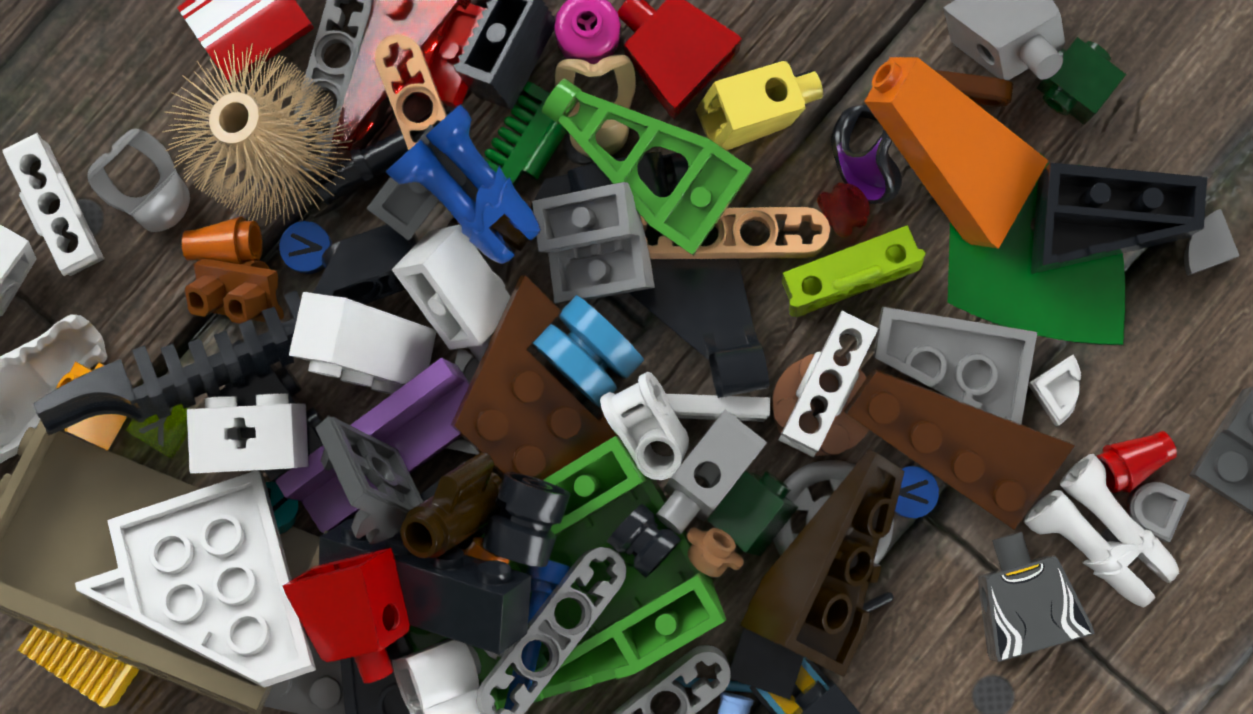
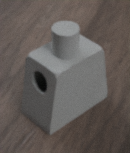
M955 0L943 7L951 42L997 78L1010 80L1030 69L1037 78L1048 79L1061 68L1063 58L1058 51L1065 45L1061 14L1053 0Z
M725 409L663 488L670 497L656 513L658 520L668 529L679 535L695 516L705 521L767 442ZM694 477L702 478L707 483L708 488L698 485Z

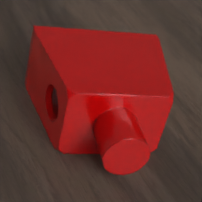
M626 0L618 10L619 18L635 32L624 44V55L631 59L635 71L673 119L687 107L740 51L742 38L737 33L686 0H666L657 10L645 0Z
M391 548L314 566L282 585L288 600L320 659L325 662H332L354 657L362 681L365 684L381 680L394 672L385 648L408 633L410 623Z

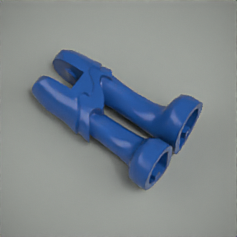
M460 104L438 123L426 137L477 188L476 202L450 175L431 148L422 139L397 160L386 173L399 184L417 182L428 189L450 211L462 226V233L469 238V241L491 260L504 264L512 259L515 254L506 244L503 236L491 227L492 224L505 214L510 219V223L519 229L530 241L540 233L541 229L533 211L518 194L510 177L508 179L505 177L500 166L497 172H495L476 149L469 137L472 119L468 111Z

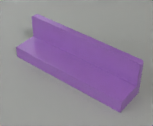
M440 358L350 426L398 449L409 474H411L461 437L451 426V423L470 383L458 365ZM323 445L308 456L309 467L291 468L275 480L285 498L298 500L303 503L322 533L325 530L330 531L339 526L343 521L351 518L360 510L350 505L334 468L329 471L324 469L320 461L324 451ZM366 477L369 486L378 490L377 487L374 484H372L370 480Z

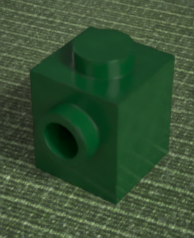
M1077 37L1067 50L1062 48L1058 51L1063 58L1061 68L1052 77L1043 79L1037 86V89L1044 94L1043 100L1051 109L1061 115L1071 114L1085 125L1098 112L1127 74L1110 62L1111 57L1109 53L1100 45L1092 41H1086L1085 43Z

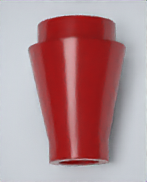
M1159 431L1153 435L1106 445L1103 448V452L1096 457L1105 467L1106 485L1110 492L1117 493L1122 490L1128 493L1165 463L1177 457V450L1171 437L1165 431Z

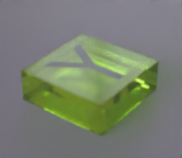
M181 403L170 408L172 415L160 420L157 414L146 418L145 421L140 423L132 419L125 431L165 456L173 458L188 435L187 409L190 408L184 409Z

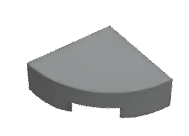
M1221 209L1206 216L1204 229L1189 237L1184 253V266L1187 276L1240 256Z

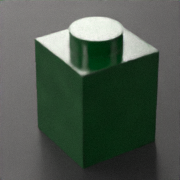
M745 470L707 521L729 534L735 544L745 553L761 556L798 509V506L786 497L791 489L773 474L766 471L761 477Z

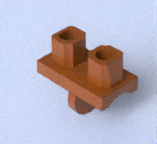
M203 258L194 263L196 280L185 287L188 310L192 315L206 317L211 313L226 315L232 322L240 324L249 320L265 322L262 311L275 307L280 321L284 319L283 309L278 304L276 298L278 274L276 270H270L265 262L246 260L241 265Z

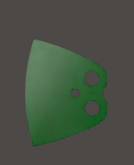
M1038 180L999 249L967 243L949 221L947 303L984 320L1005 327L1035 331L1037 336L1080 343L1123 345L1125 321L1123 253L1031 274L1034 238L1031 221L1035 218Z

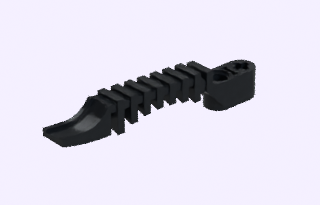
M386 224L331 245L322 255L321 261L325 271L313 293L343 297L365 305L406 290L392 271V268L419 242L416 233L411 240H407ZM297 290L284 294L291 320L281 323L275 307L263 310L262 313L268 332L257 336L251 320L238 324L244 342L232 346L227 331L215 334L214 337L220 352L207 357L201 339L191 341L188 345L195 363L182 367L174 344L162 347L161 351L170 372L162 377H157L145 345L133 349L132 352L144 381L143 385L136 388L132 387L123 363L119 359L88 372L45 395L33 404L48 436L87 418L103 414L123 415L139 423L157 414L160 420L172 415L170 408L181 403L184 409L196 405L194 398L207 393L208 398L221 394L219 387L230 382L233 388L245 384L244 376L256 372L257 376L260 377L270 373L268 366L280 362L282 367L294 363L293 356H290L289 352L301 303Z

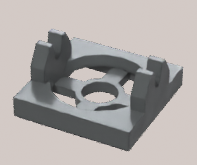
M327 416L315 427L324 446L320 461L326 471L334 468L350 505L360 509L356 513L351 526L355 537L360 539L366 535L371 545L392 538L401 530V525L407 513L423 502L398 449L335 417ZM366 477L370 480L372 484H374L377 487L378 490L369 486Z

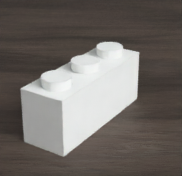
M303 292L289 355L310 361L309 372L336 378L341 376L340 380L343 382L371 387V390L393 394L429 367L436 330L347 298Z

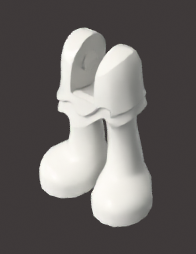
M1089 454L1078 461L1063 476L1060 486L1093 512L1120 542H1107L1081 515L1074 503L1060 490L1052 491L1040 499L1026 514L1023 522L1039 535L1059 533L1089 559L1082 563L1094 570V575L1104 579L1130 602L1144 608L1155 599V596L1144 582L1127 566L1138 557L1158 577L1167 583H1171L1179 574L1178 565L1170 552L1154 536L1152 531L1144 530L1117 502L1106 485L1104 465L1094 454Z

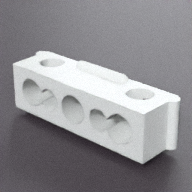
M36 133L3 149L2 151L21 189L19 196L38 235L44 237L62 275L72 276L104 260L105 258L50 145ZM38 160H41V167L38 173L47 179L46 185L42 189H40L42 181L30 175L31 165ZM60 199L59 209L49 215L48 209L51 202ZM66 224H69L67 232L78 239L76 250L70 253L67 251L70 240L62 236V229Z
M841 311L822 351L814 354L796 391L798 400L778 439L779 441L811 457L815 456L835 416L841 414L859 377L858 369L878 330L877 327ZM843 334H850L857 341V350L849 351L845 355L847 358L846 366H838L833 360V355L842 349L839 337ZM831 373L836 376L839 384L836 392L829 393L821 388L819 385L821 374ZM817 398L823 401L825 409L823 413L815 416L819 422L818 430L813 434H808L801 430L799 418L802 414L812 411L810 402L812 399Z

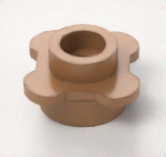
M691 528L687 533V539L692 543L688 549V558L700 572L711 577H720L728 567L734 570H739L744 563L743 558L734 551L736 548L735 542L725 531L718 528H712L709 531Z

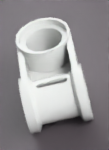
M646 372L639 376L638 383L616 395L612 392L602 395L600 403L607 422L621 438L641 473L650 479L664 480L671 478L680 467L689 446V437L686 429L682 426L670 406L661 384L652 373ZM655 441L664 442L673 449L674 455L668 457L660 456L653 451L650 443Z

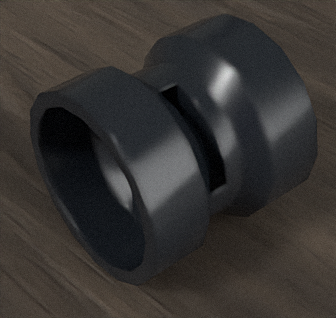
M642 503L618 526L607 542L618 553L626 552L629 556L633 554L635 556L634 568L647 578L677 547L681 539L671 529L658 530L657 527L659 525L655 522V514Z

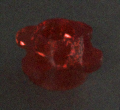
M839 182L833 186L831 193L822 192L818 195L817 202L819 208L827 218L829 225L833 227L839 236L848 237L852 234L853 227L862 228L867 224V217L870 212L869 203L864 193L855 185Z

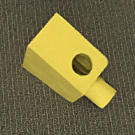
M781 61L715 81L696 108V112L706 137L728 151L791 126L805 110V104L823 97V88L819 76L814 70L794 76L789 63Z

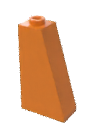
M890 57L874 74L872 79L873 87L864 101L962 239L971 245L999 249L1049 160L918 57Z

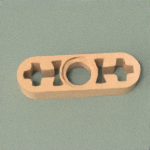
M394 34L384 38L377 46L375 64L408 150H410L417 143L413 139L412 131H425L429 125H436L447 115L420 46L406 35ZM399 44L403 51L412 50L414 58L407 61V68L411 77L415 78L422 73L425 82L423 84L407 85L396 94L393 83H402L404 81L400 71L395 66L387 67L385 60L392 56L391 47ZM416 92L425 93L433 103L431 116L421 123L410 121L405 116L403 110L406 98Z

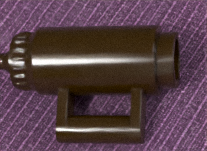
M479 453L442 476L435 494L407 513L401 525V538L409 552L420 558L439 557L486 526L491 515L500 513L501 508L495 500L502 479L492 472L494 461L489 454Z

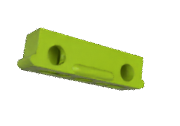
M907 225L783 272L782 284L789 299V314L797 318L920 271L925 251L917 248Z

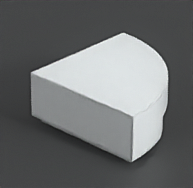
M1074 355L1067 357L1028 383V386L1055 426L1062 424L1072 414L1079 397L1081 371Z

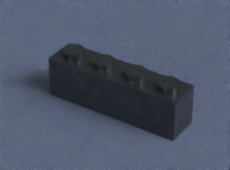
M354 518L343 521L339 526L320 536L319 565L391 548L396 562L409 623L412 626L498 655L527 634L531 575L513 570L505 562L484 561L465 555L463 550L457 547H453L439 557L420 558L413 555L405 547L401 538V532L396 533L392 538L371 545L366 535L360 539L355 537L351 529Z

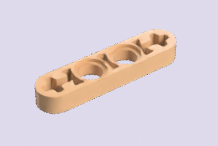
M809 207L726 208L715 224L719 234L717 240L709 246H700L694 256L682 247L674 246V242L666 236L658 238V245H648L650 259L809 258L822 252L826 246L830 226L823 213ZM640 215L644 231H646L647 222ZM776 220L785 221L783 231L799 230L801 222L807 221L810 222L811 230L819 231L820 234L813 236L811 244H802L800 235H785L783 240L785 246H777L776 241L779 229ZM748 221H760L767 226L770 236L764 244L752 246L741 238L740 229Z

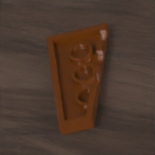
M876 369L871 371L844 409L847 415L1013 530L1021 522L1075 447V445L1063 439L1050 436Z

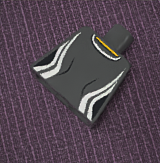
M1023 532L992 540L1001 569L978 576L989 660L1001 662L1095 634L1093 626L1056 556H1045L1031 560Z

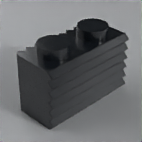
M492 0L487 2L488 9L482 11L484 18L477 20L479 27L472 29L474 36L468 38L469 45L463 47L465 53L459 55L460 62L454 64L455 71L476 97L507 109L514 108L554 31L555 17L551 15L552 12L548 10L549 7L545 6V2L542 0Z

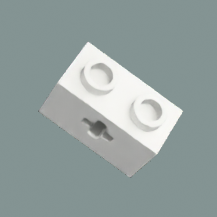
M288 394L256 395V406L238 407L237 396L204 398L205 408L187 409L190 474L309 467L306 404H289ZM255 427L256 438H241L240 428Z

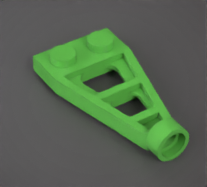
M565 78L553 89L542 108L544 115L557 124H562L613 184L621 182L629 184L636 210L651 227L693 256L753 171L747 164L706 137L582 92L580 88ZM579 101L580 108L578 113L568 117ZM607 120H616L637 131L639 134V141L625 161L615 160L596 141V134ZM654 147H663L679 153L688 161L687 172L668 197L654 195L638 175V163L647 150Z

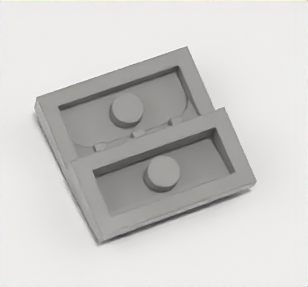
M621 182L532 201L533 212L541 229L537 235L538 252H545L549 255L555 304H568L576 295L583 300H590L655 288L645 232L628 183Z

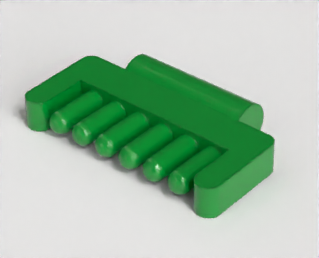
M527 82L523 88L525 94L530 98L520 95L517 102L534 112L535 115L519 106H514L511 109L512 115L529 125L527 126L511 116H507L504 119L506 126L522 134V136L515 134L505 127L498 129L500 137L516 146L513 147L499 138L491 140V145L509 157L507 158L491 148L486 149L484 152L488 159L502 166L501 169L507 179L510 177L514 187L523 173L538 180L567 132L562 124H557L542 113V108L551 93L532 82ZM485 159L491 168L497 172L499 166Z

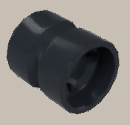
M505 472L495 500L501 508V512L490 516L481 545L486 550L511 561L529 566L546 567L557 538L552 532L551 527L562 522L571 493L555 484L532 476Z

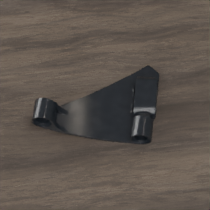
M661 152L645 153L638 163L640 179L658 197L670 196L688 170L687 159L679 153L662 155ZM627 157L618 158V159H615V160H617V161H625V159H626ZM596 163L573 168L566 175L546 178L534 200L611 185L613 183ZM647 223V230L644 231L647 245H658V238L664 235ZM715 226L701 246H709L717 240L719 234ZM650 259L655 288L629 292V294L708 360L717 398L769 388L770 383L761 342L758 340L754 329L739 260Z

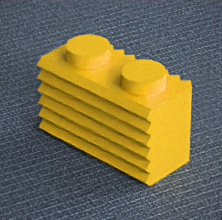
M37 627L32 628L18 649L20 653L26 655L29 659L35 661L38 665L44 667L47 671L53 673L56 677L62 679L65 683L71 685L72 688L78 690L103 708L114 706L120 701L121 696L126 692L127 687L139 671L135 667Z

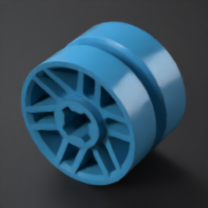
M576 295L559 314L560 320L570 333L567 335L555 325L550 324L532 344L570 383L600 408L601 396L608 392L614 393L617 390L616 384L605 370L609 368L621 378L627 379L642 364L644 358L612 324L585 300Z

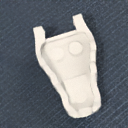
M70 314L55 323L38 338L0 356V464L17 454L20 441L29 427H37L40 418L36 413L33 403L56 390L59 381L70 372L75 361L88 368L93 367L98 362L104 363L106 361L107 354L101 334L83 316Z

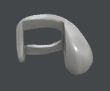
M131 129L112 145L111 151L100 156L88 170V182L96 194L110 206L131 215L143 228L150 232H160L175 226L184 217L190 203L188 187L178 174L176 168H173L174 164L168 151H165L166 148L156 138L141 129ZM127 144L152 160L160 173V179L155 188L142 197H129L121 193L104 170V166L118 155Z

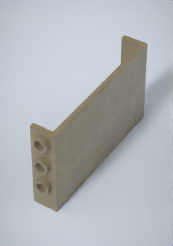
M41 419L36 428L29 427L20 441L17 454L21 458L13 474L6 473L0 480V613L245 713L260 714L273 685L264 688L100 605L76 590V582L118 568L107 520L199 490L200 488L61 431L48 436ZM293 526L285 533L280 534L291 579L319 565L320 537Z

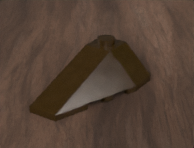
M868 450L762 578L740 626L844 677L867 628L870 612L863 610L869 582L878 583L881 566L874 563L879 539L885 537L890 532L905 471L878 453Z

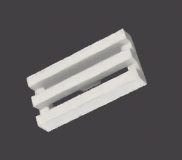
M666 394L670 406L680 419L717 420L725 409L740 421L764 422L770 416V398L727 396L717 398L716 395Z

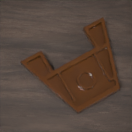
M526 275L520 276L451 426L479 453L489 454L494 461V467L503 476L505 472H514L544 480L618 435L607 422L604 413L596 419L526 350L562 312ZM629 384L625 389H627V388H629V387H631V386H633V385H635V384Z

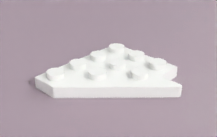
M259 470L107 520L118 568L76 582V590L83 596L264 688L316 670L306 631L282 585L292 579L266 482Z

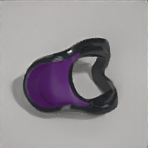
M867 105L849 107L838 118L831 136L832 152L839 174L847 189L858 199L870 204L886 203L896 197L902 186L900 170L888 153L893 141L886 131L883 130L882 135L870 149L861 153L852 152L849 147L850 136L858 117L878 120Z

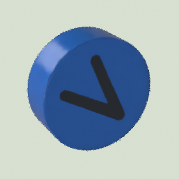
M301 221L289 226L284 231L280 239L279 250L283 261L291 269L301 274H313L324 268L321 261L322 255L333 244L330 236L321 226L313 222Z
M909 466L902 468L905 472L895 513L904 518L922 517L932 511L938 501V484L933 475L921 467Z

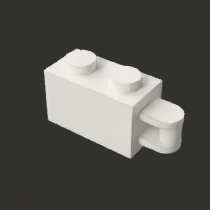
M461 225L428 231L392 268V271L449 350L468 347L480 362L506 308L510 295L505 290V284L502 279L491 270L477 250V247L462 233Z

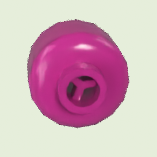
M607 0L566 1L559 9L555 18L554 31L558 48L566 59H582L590 64H597L601 59L613 56L619 47L621 36L618 12Z

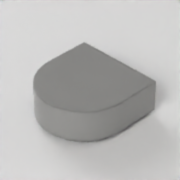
M1145 483L1136 487L1131 492L1127 500L1126 511L1144 530H1151L1154 536L1163 542H1171L1190 495L1165 483Z

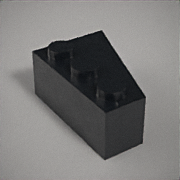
M1050 162L1038 178L1031 274L1189 238L1204 229L1207 177Z

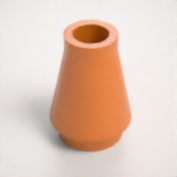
M242 216L196 230H185L182 235V252L187 261L205 258L242 265L246 260H260L262 255V235L256 221H246Z

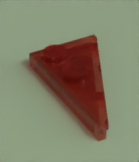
M373 0L371 13L341 108V117L338 118L339 122L336 127H341L335 129V131L344 128L348 129L335 132L334 135L340 136H335L332 140L340 141H333L331 143L353 140L352 142L334 144L337 147H349L340 149L350 151L352 145L362 139L374 124L369 120V117L387 96L375 64V51L379 43L390 35H406L420 46L425 56L443 38L437 32L458 6L465 10L472 0ZM399 44L391 47L392 56L385 60L387 67L395 66L400 71L404 81L402 83H393L396 94L411 78L407 68V61L414 58L412 50L403 51Z

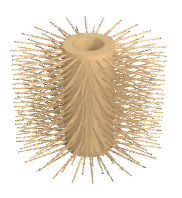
M233 44V70L228 50L232 77L225 58H223L233 88L232 91L214 50L224 85L211 58L210 61L225 93L209 72L222 94L217 90L201 67L212 86L208 82L207 84L203 80L202 82L217 97L218 101L188 80L215 104L212 105L191 92L189 93L205 105L172 93L202 106L199 107L184 101L207 112L194 108L198 110L195 111L174 105L172 106L200 113L201 115L184 112H165L191 115L209 120V122L174 118L175 120L201 123L168 125H184L187 127L162 132L193 127L211 129L179 131L178 133L194 132L198 134L172 138L193 136L168 144L172 145L185 141L172 148L182 144L202 143L183 149L194 148L181 154L188 153L179 159L183 160L176 166L187 158L202 155L194 159L197 161L188 166L192 167L189 169L191 171L184 177L185 179L191 172L193 174L196 170L200 169L198 167L202 163L215 160L202 166L209 165L203 169L205 170L204 174L194 185L201 178L202 180L204 179L202 184L205 182L204 186L211 182L203 191L211 185L210 193L212 192V196L217 190L214 195L215 200L224 190L225 194L222 198L224 199L227 195L224 204L226 205L234 200L230 210L236 198L237 204L240 196L237 207L240 209L243 205L241 212L246 204L243 216L250 199L247 213L249 214L253 196L252 213L248 221L255 210L254 219L259 205L258 219L261 201L262 218L264 194L267 214V196L269 194L270 204L266 224L270 206L271 223L273 198L275 220L277 201L281 215L277 188L283 203L284 225V207L285 209L287 208L289 219L286 195L294 214L285 184L286 181L302 218L293 186L303 206L304 203L301 199L302 195L296 188L292 178L307 199L308 197L298 184V181L312 200L313 198L304 184L307 187L309 185L318 196L319 194L298 171H301L326 191L328 190L304 171L301 165L328 180L327 177L320 174L313 167L337 177L340 176L322 169L330 170L312 161L322 165L325 164L318 161L342 167L345 166L320 160L316 157L351 161V159L325 157L308 151L325 154H343L314 149L349 148L329 145L352 142L353 140L325 145L308 143L340 141L322 140L323 138L340 135L322 136L332 135V133L348 128L334 132L330 131L341 126L315 130L334 124L323 125L336 119L333 118L328 121V119L336 114L313 119L328 112L325 111L320 114L323 111L321 110L323 107H319L322 103H325L323 101L326 97H323L324 99L321 103L311 107L318 102L314 101L320 97L318 96L314 99L317 96L316 90L314 89L311 92L315 81L308 88L307 86L304 88L309 78L305 79V74L300 80L299 78L297 80L296 78L294 79L295 74L299 72V75L301 70L297 71L298 67H296L291 73L290 71L288 72L289 68L285 72L289 63H287L282 73L283 64L277 80L280 65L278 66L276 63L280 55L273 66L274 57L270 71L271 59L269 60L266 78L265 60L267 55L265 59L264 56L267 49H265L261 63L262 51L260 53L257 71L256 55L254 81L251 59L252 79L250 83L248 65L252 45L248 62L247 47L245 71L242 52L243 81L238 60L240 84L235 71ZM264 62H265L263 85H262L261 68H262V66H263V64H264ZM278 69L274 85V73ZM247 73H248V79H249V85H250V89H249V90H248V87H247V84H246V81H245V80H246V75H247ZM259 73H260L261 87L258 85V79H257ZM235 75L241 92H238L236 88ZM272 75H273V83H272V91H271L270 78H271ZM256 81H257V87H258V91H257V92L255 91V83H256ZM268 81H269V93H267V88H266V84H267ZM281 86V96L279 99V87ZM278 88V100L273 102L275 91ZM292 95L291 104L281 109L283 100ZM303 105L302 108L292 109L294 107ZM317 106L316 109L311 110V111H307V110H309V109L314 108V107ZM301 109L296 114L290 116L291 111ZM312 112L311 115L299 116V115H303V114ZM308 117L305 120H297V118ZM320 118H324V119L321 120L320 122L308 123V122L315 121V120L320 119ZM316 124V125L313 126V127L304 126V125ZM307 128H310V129L305 130V131H297L298 129H307ZM329 130L322 134L312 133L317 131ZM206 134H208V135H214V136H212V137L198 138V137H200V136H202V135H206ZM317 135V136H315V137H313V138H304V137H303V136ZM193 139H205V141L184 144ZM205 145H212V146H213L212 148H206V149H201V150H199L201 147H203V146H205ZM211 149L210 151L191 156L196 151ZM214 152H219L218 155L209 156ZM217 156V158L204 161L207 157ZM227 157V160H226V161L219 162V161H221L222 159H224V158ZM225 162H226V164H224V165H221V166H218V167H214V166H215L216 164H218V163H225ZM236 163L235 172L225 176L226 170ZM225 166V167H223V168H220V169H218V170L212 172V170L215 169V168H219V167ZM246 169L244 179L239 184V173ZM252 176L254 177L253 186H252V181H251V177H252ZM271 176L273 178V187L270 181ZM249 178H250V183H251V189H250V190H249V185H248V179H249ZM277 178L279 179V181H280V183H281V185H282V194H281V190H280V187H279ZM261 179H262V183H263V189H262V191H261V186H260V180H261ZM246 180H247V194L245 195ZM268 182H269V184H270V186H271V189H272L271 198H270V192H269ZM257 183H259V188H260V196H259V198H258V190H259V189H258ZM255 188H256L257 202H256L255 207H254ZM243 189H244V198H243L242 201H241L242 193H243Z

